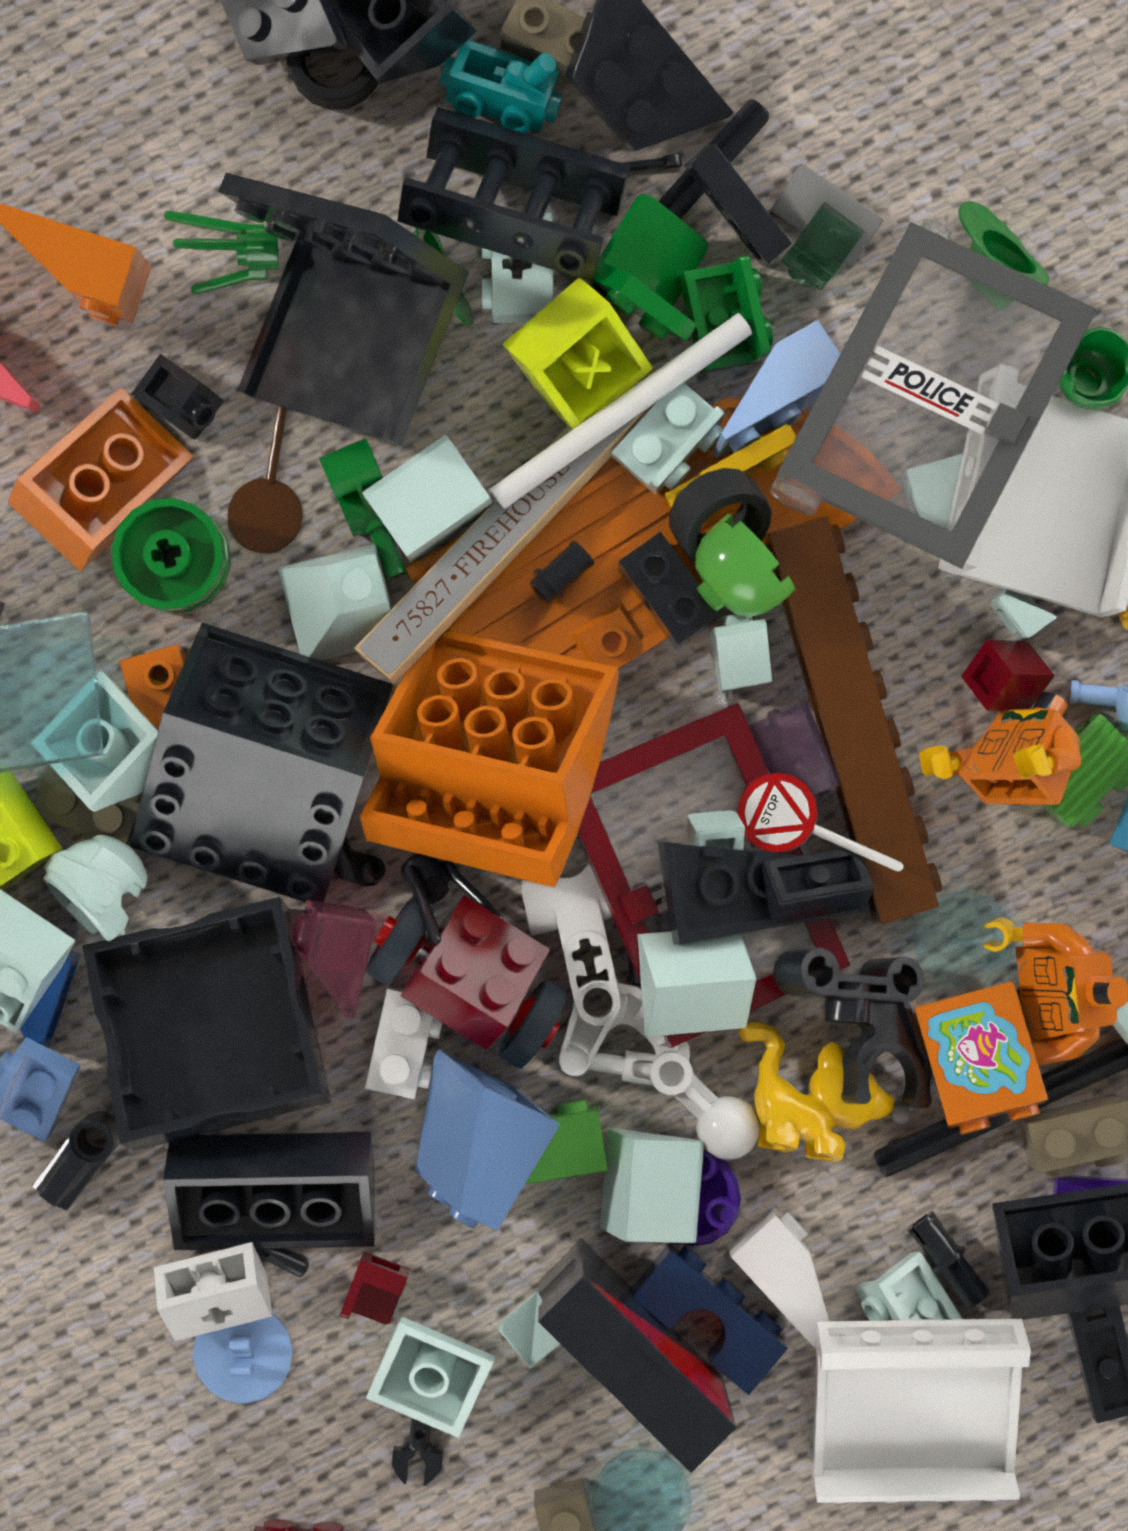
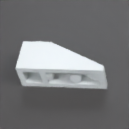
M771 1208L728 1247L731 1258L816 1349L817 1322L829 1321L810 1252L802 1241L808 1233L789 1212L780 1217Z

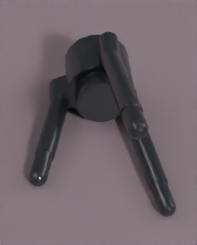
M415 854L402 865L401 874L412 895L417 900L430 940L434 944L441 942V935L430 904L442 900L448 894L449 881L454 882L470 899L504 919L503 915L459 873L454 862L446 860L440 862L438 858Z

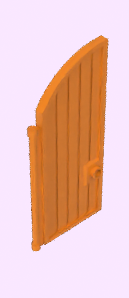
M724 398L711 406L714 409L718 406L725 412L723 422L719 425L723 429L742 398ZM801 411L802 416L791 425L796 437L809 415L805 411ZM832 425L812 464L888 501L897 496L902 490L888 471L867 449L848 434ZM773 427L759 436L762 438L776 429ZM717 442L707 453L698 449L686 462L691 467V470L678 486L699 475L701 471L734 454V452L730 451L716 459L713 451ZM611 456L448 629L454 632L618 667V670L667 640V637L617 569L619 560L661 531L699 585L703 583L695 568V563L688 558L669 527L671 508L666 501L665 493L670 490L664 486L655 495ZM761 466L747 474L756 483L771 507V525L767 533L824 516H828L830 525L838 524L840 530L858 520V518L823 502L821 496L777 476L780 467L765 473ZM742 503L727 505L713 513L703 523L699 533L709 532L728 513L734 516ZM463 534L420 561L417 559L405 566L408 578L416 584ZM571 541H575L587 551L595 564L588 568L563 592L564 599L562 601L555 599L549 605L536 594L529 584L535 577L533 571L537 568L543 570L569 546L568 544Z

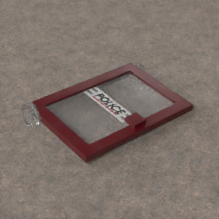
M731 689L685 708L690 723L601 761L577 833L640 983L637 934L671 931L657 842L689 845L687 832L688 814L733 810L737 813L740 796L748 785L759 777L769 774L738 702L736 703ZM744 835V850L763 851L750 843ZM799 846L792 851L778 854L803 855V852ZM831 918L741 933L756 977L750 1012L787 995L778 989L773 976L775 961L785 951L823 948L829 950L835 956L839 964V970L850 966ZM705 1032L663 1036L668 1047L673 1048Z

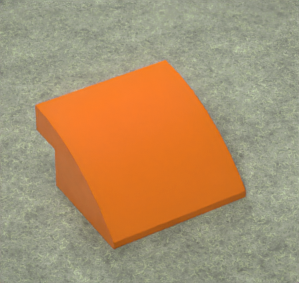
M446 630L404 674L370 737L380 778L360 814L366 841L555 888L580 828L601 760L617 689L618 667Z

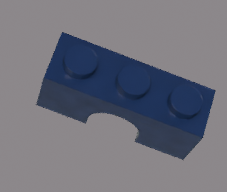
M668 1243L632 1286L633 1297L670 1330L685 1314L693 1310H708L717 1315L722 1321L723 1327L719 1339L707 1352L709 1361L745 1393L750 1395L788 1349L784 1338L780 1336L784 1331L783 1326L763 1309L755 1315L741 1302L746 1296L725 1277H722L718 1283L703 1271L707 1263L690 1247L684 1245L679 1251L672 1244Z

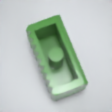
M1092 714L1075 731L1080 738L1082 763L1078 769L1071 771L1060 804L1042 805L1066 828H1073L1077 823L1082 828L1088 825L1104 808L1099 800L1112 787L1117 792H1120L1128 785V740L1102 714Z

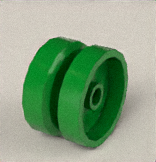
M175 498L150 500L132 509L117 527L111 546L113 571L122 588L139 603L170 614L193 612L212 602L225 586L231 568L230 544L220 525L196 505ZM178 549L181 550L182 555L181 557H175L177 565L170 567L166 562V555L170 550Z

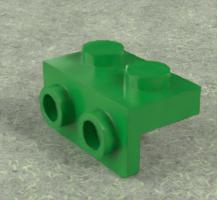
M749 255L738 257L728 264L685 271L678 276L687 317L697 324L691 333L693 344L737 313L746 320L752 330V335L700 371V374L755 364L770 354V347L773 344V330L769 319L763 317L759 300L762 295L761 277L758 270L752 268Z

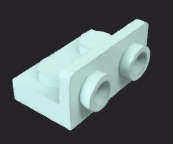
M682 383L654 404L611 452V455L655 495L664 486L672 490L678 486L691 470V467L686 464L690 457L698 449L707 453L719 440L724 430L719 425L723 422L725 412L718 406L715 409L712 408L688 385Z
M921 1251L910 1252L878 1279L862 1282L855 1288L862 1301L861 1308L869 1321L962 1319Z

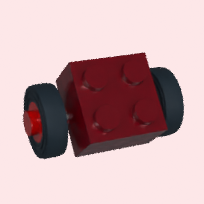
M463 895L440 925L441 942L434 944L431 941L430 945L425 943L422 947L426 939L425 931L427 928L415 896H412L396 918L388 916L373 939V942L378 944L367 964L366 972L377 981L388 985L394 980L402 967L409 965L415 958L414 962L418 963V966L400 996L485 1050L508 1028L500 1045L498 1055L511 1065L520 1069L523 1068L533 1058L539 1048L545 1049L555 1036L560 1026L557 1020L567 999V993L561 987L551 981L544 980L534 989L528 999L523 1000L550 949L466 895Z

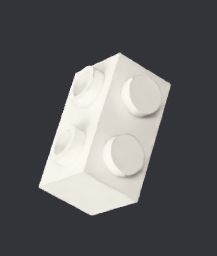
M390 984L386 991L365 1089L415 1099L419 1087L427 1089L429 1087L434 1059L426 1057L430 1038H440L443 1023L402 998L400 995L405 987Z

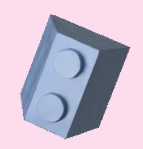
M439 1049L433 1060L415 1172L430 1185L427 1189V1193L430 1196L451 1207L449 1214L453 1218L471 1228H475L479 1222L498 1231L560 1124L513 1085Z

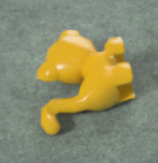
M760 1021L747 1022L746 1028L738 1030L739 1036L743 1041H761L765 1043L767 1048L759 1063V1077L754 1093L756 1115L759 1121L758 1147L788 1153L797 1150L800 1139H803L805 1142V1157L819 1161L839 1162L843 1159L845 1142L842 1136L832 1132L834 1128L840 1127L857 1130L869 1120L881 1119L893 1111L895 1098L878 1085L871 1073L868 1079L871 1100L867 1104H846L842 1101L841 1093L844 1082L842 1058L846 1051L841 1045L831 1041L822 1048L818 1056V1068L809 1080L808 1094L805 1095L778 1076L779 1064L786 1044L776 1027Z

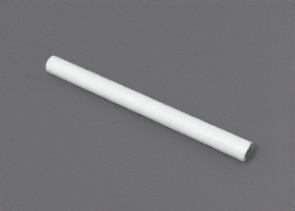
M737 313L490 488L495 499L503 509H506L752 335V330L746 320Z

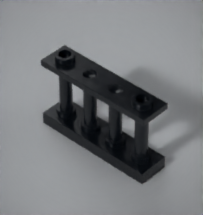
M437 107L431 122L426 158L435 160L434 165L425 183L405 177L402 184L397 222L592 282L603 242V237L592 234L600 211L614 216L618 215L631 166ZM455 167L484 175L474 198L445 189ZM503 181L532 190L523 213L494 204ZM551 197L580 205L572 228L543 219Z

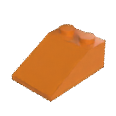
M0 203V224L80 302L79 308L88 312L89 318L114 327L118 326L120 319L130 323L134 322L152 267L136 247Z
M120 387L17 478L7 503L82 572L113 543L117 527L130 511L150 500H154L194 456Z

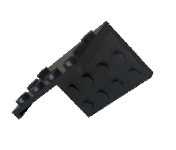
M225 173L218 192L236 203L234 209L236 213L255 222L264 223L265 221L267 224L264 230L275 237L289 242L296 241L237 391L251 398L401 446L469 272L385 214Z
M202 622L162 714L130 847L322 907L373 751L370 737L387 707L393 684Z

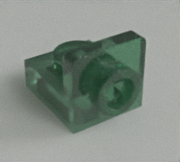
M824 202L794 245L784 255L781 262L789 268L788 273L796 282L807 288L814 286L821 291L835 275L865 231Z

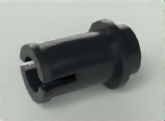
M571 541L568 544L569 546L543 570L537 568L533 571L535 577L529 584L536 594L549 605L555 599L562 601L564 599L563 592L580 575L595 564L587 551L575 541Z

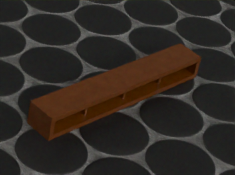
M828 516L766 533L763 539L765 546L780 563L772 570L780 581L789 576L796 589L782 601V606L849 839L898 860L904 866L901 871H895L862 856L875 888L868 901L872 918L884 924L940 907L936 893L942 891L941 879L935 864H927L922 845L929 842L927 830L920 815H913L908 798L915 795L913 781L907 767L900 768L895 748L901 747L899 732L892 718L886 720L881 700L887 699L885 683L879 670L872 671L867 652L873 650L871 634L865 621L858 623L853 603L859 602L857 585L851 572L844 574L839 554L845 553V544L838 524L830 525Z

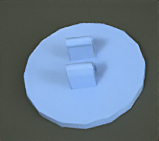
M272 1314V1317L196 1336L193 1360L198 1377L210 1392L225 1401L246 1404L265 1399L280 1388L290 1371L293 1349L287 1329L278 1317Z

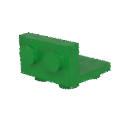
M640 194L635 198L600 255L592 282L608 293L605 299L610 305L627 315H631L632 312L641 318L638 325L653 336L664 340L666 335L670 334L683 341H687L697 324L673 307L681 294L678 276L685 271L696 270L708 250V242L655 198L647 194Z

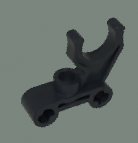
M823 948L791 950L779 955L773 968L774 981L778 989L790 996L825 999L826 1022L858 1024L861 1028L860 1037L850 1044L842 1058L844 1080L841 1093L842 1101L846 1104H867L871 1100L868 1081L871 1066L878 1056L884 1052H889L899 1060L904 1070L905 1088L902 1104L907 1108H928L932 1102L930 1095L932 1068L923 1037L909 1004L910 1001H913L920 995L923 989L924 976L920 965L909 957L870 959L863 964L859 970V975L840 973L839 964L835 956L829 950Z

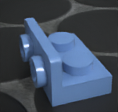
M26 1037L14 1054L6 1051L0 1059V1120L46 1142L57 1124L80 1064Z

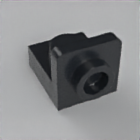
M159 354L131 393V395L193 440L197 439L204 428L213 421L215 413L223 403L222 398L162 354Z

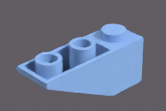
M818 320L775 344L722 431L713 451L716 459L730 451L735 453L759 440L761 438L760 434L773 427L778 429L785 424L791 426L802 416L801 411L814 405L841 354Z

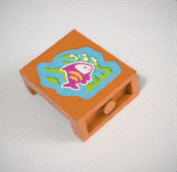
M1013 981L914 1007L948 1128L959 1126L960 1133L963 1135L991 1127L988 1118L1008 1113L1012 1122L1040 1114L1038 1105L1047 1103L1048 1097Z

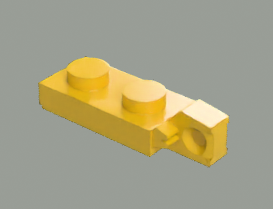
M785 424L701 471L699 475L665 493L668 505L671 508L678 494L690 482L707 472L721 468L739 469L748 474L762 466L765 473H768L780 467L796 439L795 433L790 425L787 426Z

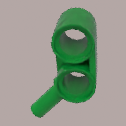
M367 438L319 457L336 499H338L353 536L356 537L360 534H364V536L370 535L373 544L376 545L379 559L388 580L405 574L407 571L390 532L362 494L363 491L383 478Z

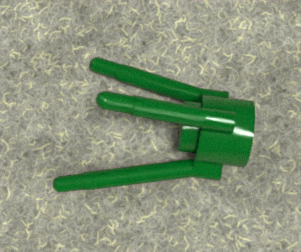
M166 211L164 213V218L168 221L241 234L236 235V239L177 238L173 240V246L177 249L237 251L238 265H248V269L194 284L191 287L193 294L217 290L248 280H267L266 270L279 269L278 237L264 230L265 224H244L174 211Z

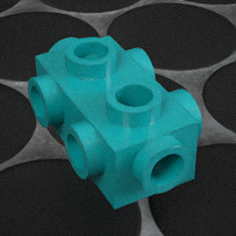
M467 40L460 47L456 58L450 56L445 61L439 85L447 87L445 102L453 104V108L457 113L477 118L482 114L500 120L503 127L522 133H527L530 130L540 134L545 121L555 123L563 100V94L556 92L560 71L556 70V61L550 54L542 53L535 61H530L471 40Z

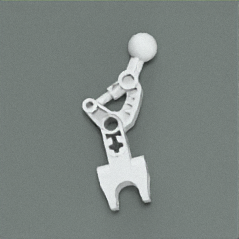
M589 861L579 874L571 878H559L555 888L522 880L521 892L531 936L554 931L559 932L574 1000L559 1052L561 1069L570 1076L582 1075L587 1070L622 1075V1082L654 1086L661 1093L673 1095L698 1119L696 1131L698 1140L704 1143L705 1151L723 1160L742 1158L752 1151L759 1139V1121L753 1107L738 1097L724 1096L718 1098L693 1073L689 1062L690 1049L687 1041L669 1048L663 1035L645 1036L642 990L636 985L620 982L615 976L603 920L612 919L613 917ZM588 939L592 946H600L601 954L593 956L594 968L596 973L606 969L607 979H590L577 985V975L587 976L582 960H573L572 952L580 949V940ZM594 988H602L608 991L611 996L610 1009L600 1016L589 1014L583 1007L585 994ZM619 1024H628L650 1041L654 1047L655 1054L626 1050L625 1056L597 1053L608 1031Z

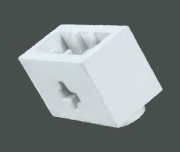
M252 1242L154 1267L157 1310L174 1341L272 1317L267 1273Z

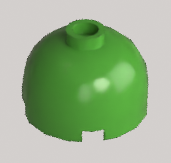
M728 513L701 540L695 554V568L703 583L696 589L715 611L725 606L738 616L753 617L761 615L779 605L796 590L789 576L783 581L776 577L772 570L780 563L745 524L739 521L734 526L732 514Z

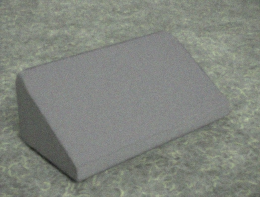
M800 163L769 211L851 268L883 222V219L802 163Z

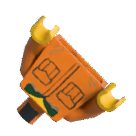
M1042 692L1032 709H1012L1000 712L982 738L971 748L949 752L947 746L936 745L922 749L918 755L923 775H935L940 779H949L953 775H960L985 804L1059 805L1071 771L1078 769L1082 763L1080 738L1063 718L1067 709L1065 700L1054 693Z
M998 917L983 926L985 928L996 927L1002 931L1004 936L1002 942L991 940L984 943L983 946L989 951H1001L1012 942H1023V945L1015 946L1021 1007L1031 1042L1033 1041V1050L1038 1066L1080 1057L1100 1038V1027L1115 1025L1118 1019L1116 1007H1122L1128 1002V983L1122 977H1113L1111 957L1106 951L1091 948L1090 942L1064 923L1023 922V927H1015L1009 919Z

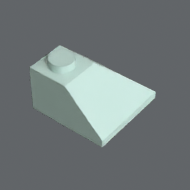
M374 544L278 567L296 640L302 655L323 661L355 653L356 650L354 648L392 609L376 545Z

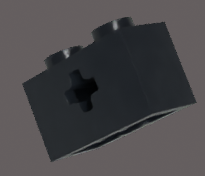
M661 531L619 560L617 569L675 650L714 624L720 617V613L715 611L697 591L696 588L699 584Z

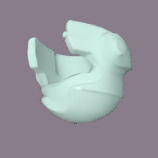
M96 835L90 840L75 843L67 850L53 853L43 867L46 872L43 879L59 903L91 935L100 932L107 941L113 940L119 934L124 935V929L129 917L121 907L122 895L128 894L133 897H139L141 889H144L147 883L146 869L135 851L117 838L107 835Z

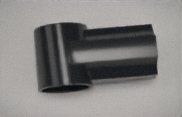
M95 1111L89 1113L72 1128L69 1137L32 1184L40 1197L52 1206H57L65 1211L69 1210L107 1158L120 1144L115 1115L107 1111ZM88 1126H96L105 1133L107 1138L106 1147L96 1148L87 1141L85 1132Z

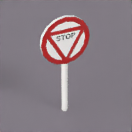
M779 772L763 775L751 782L740 796L737 814L745 826V837L760 850L774 853L792 851L805 843L809 836L813 834L895 871H901L904 867L902 862L816 825L818 817L816 799L809 787L793 775Z

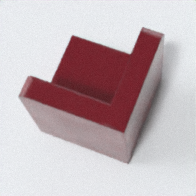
M986 640L961 675L962 679L987 711L1031 709L1039 695L1055 676L1030 643L1009 640Z
M364 1251L339 1316L349 1319L351 1312L382 1324H389L403 1292L410 1268Z

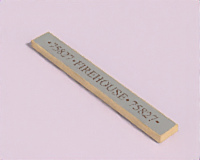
M647 374V375H646L644 378H642L638 383H640L642 380H644L645 378H647V377L650 376V375ZM654 404L506 509H503L496 500L354 648L358 655L394 685L612 456L611 452ZM566 426L546 448L568 434L572 429Z

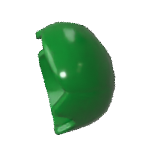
M1099 326L1086 331L1059 383L1060 390L1065 393V397L1077 407L1096 411L1111 406L1120 400L1128 389V341L1117 330Z

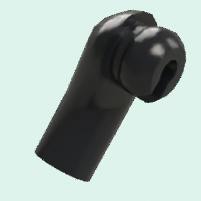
M345 835L334 874L339 879L362 887L375 886L383 879L386 872L383 860L378 856H371L352 850L347 835Z

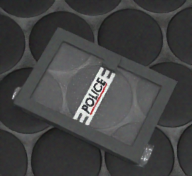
M925 219L922 226L910 222L781 465L770 493L788 507L808 515H815L823 501L963 569L1097 309L949 240L952 235L949 228L938 221Z

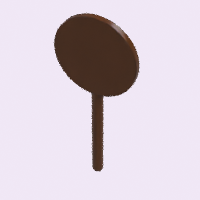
M277 406L266 478L252 480L240 487L233 495L228 507V525L234 538L245 548L258 553H272L285 548L295 539L302 524V507L298 497L291 488L276 480L287 409Z

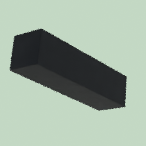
M716 144L707 145L684 165L689 174L760 264H769L792 244Z

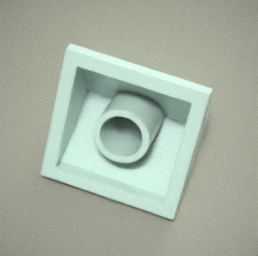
M446 434L362 492L411 563L417 559L420 560L476 521L493 504L486 490Z
M100 671L32 745L84 804L95 812L143 793L158 729L106 673Z
M671 931L637 934L646 1037L746 1028L756 977L741 934L683 944H673Z
M608 1128L606 1146L608 1171H604L600 1228L625 1242H696L704 1150L703 1141Z
M401 1316L389 1340L366 1399L459 1438L496 1356Z

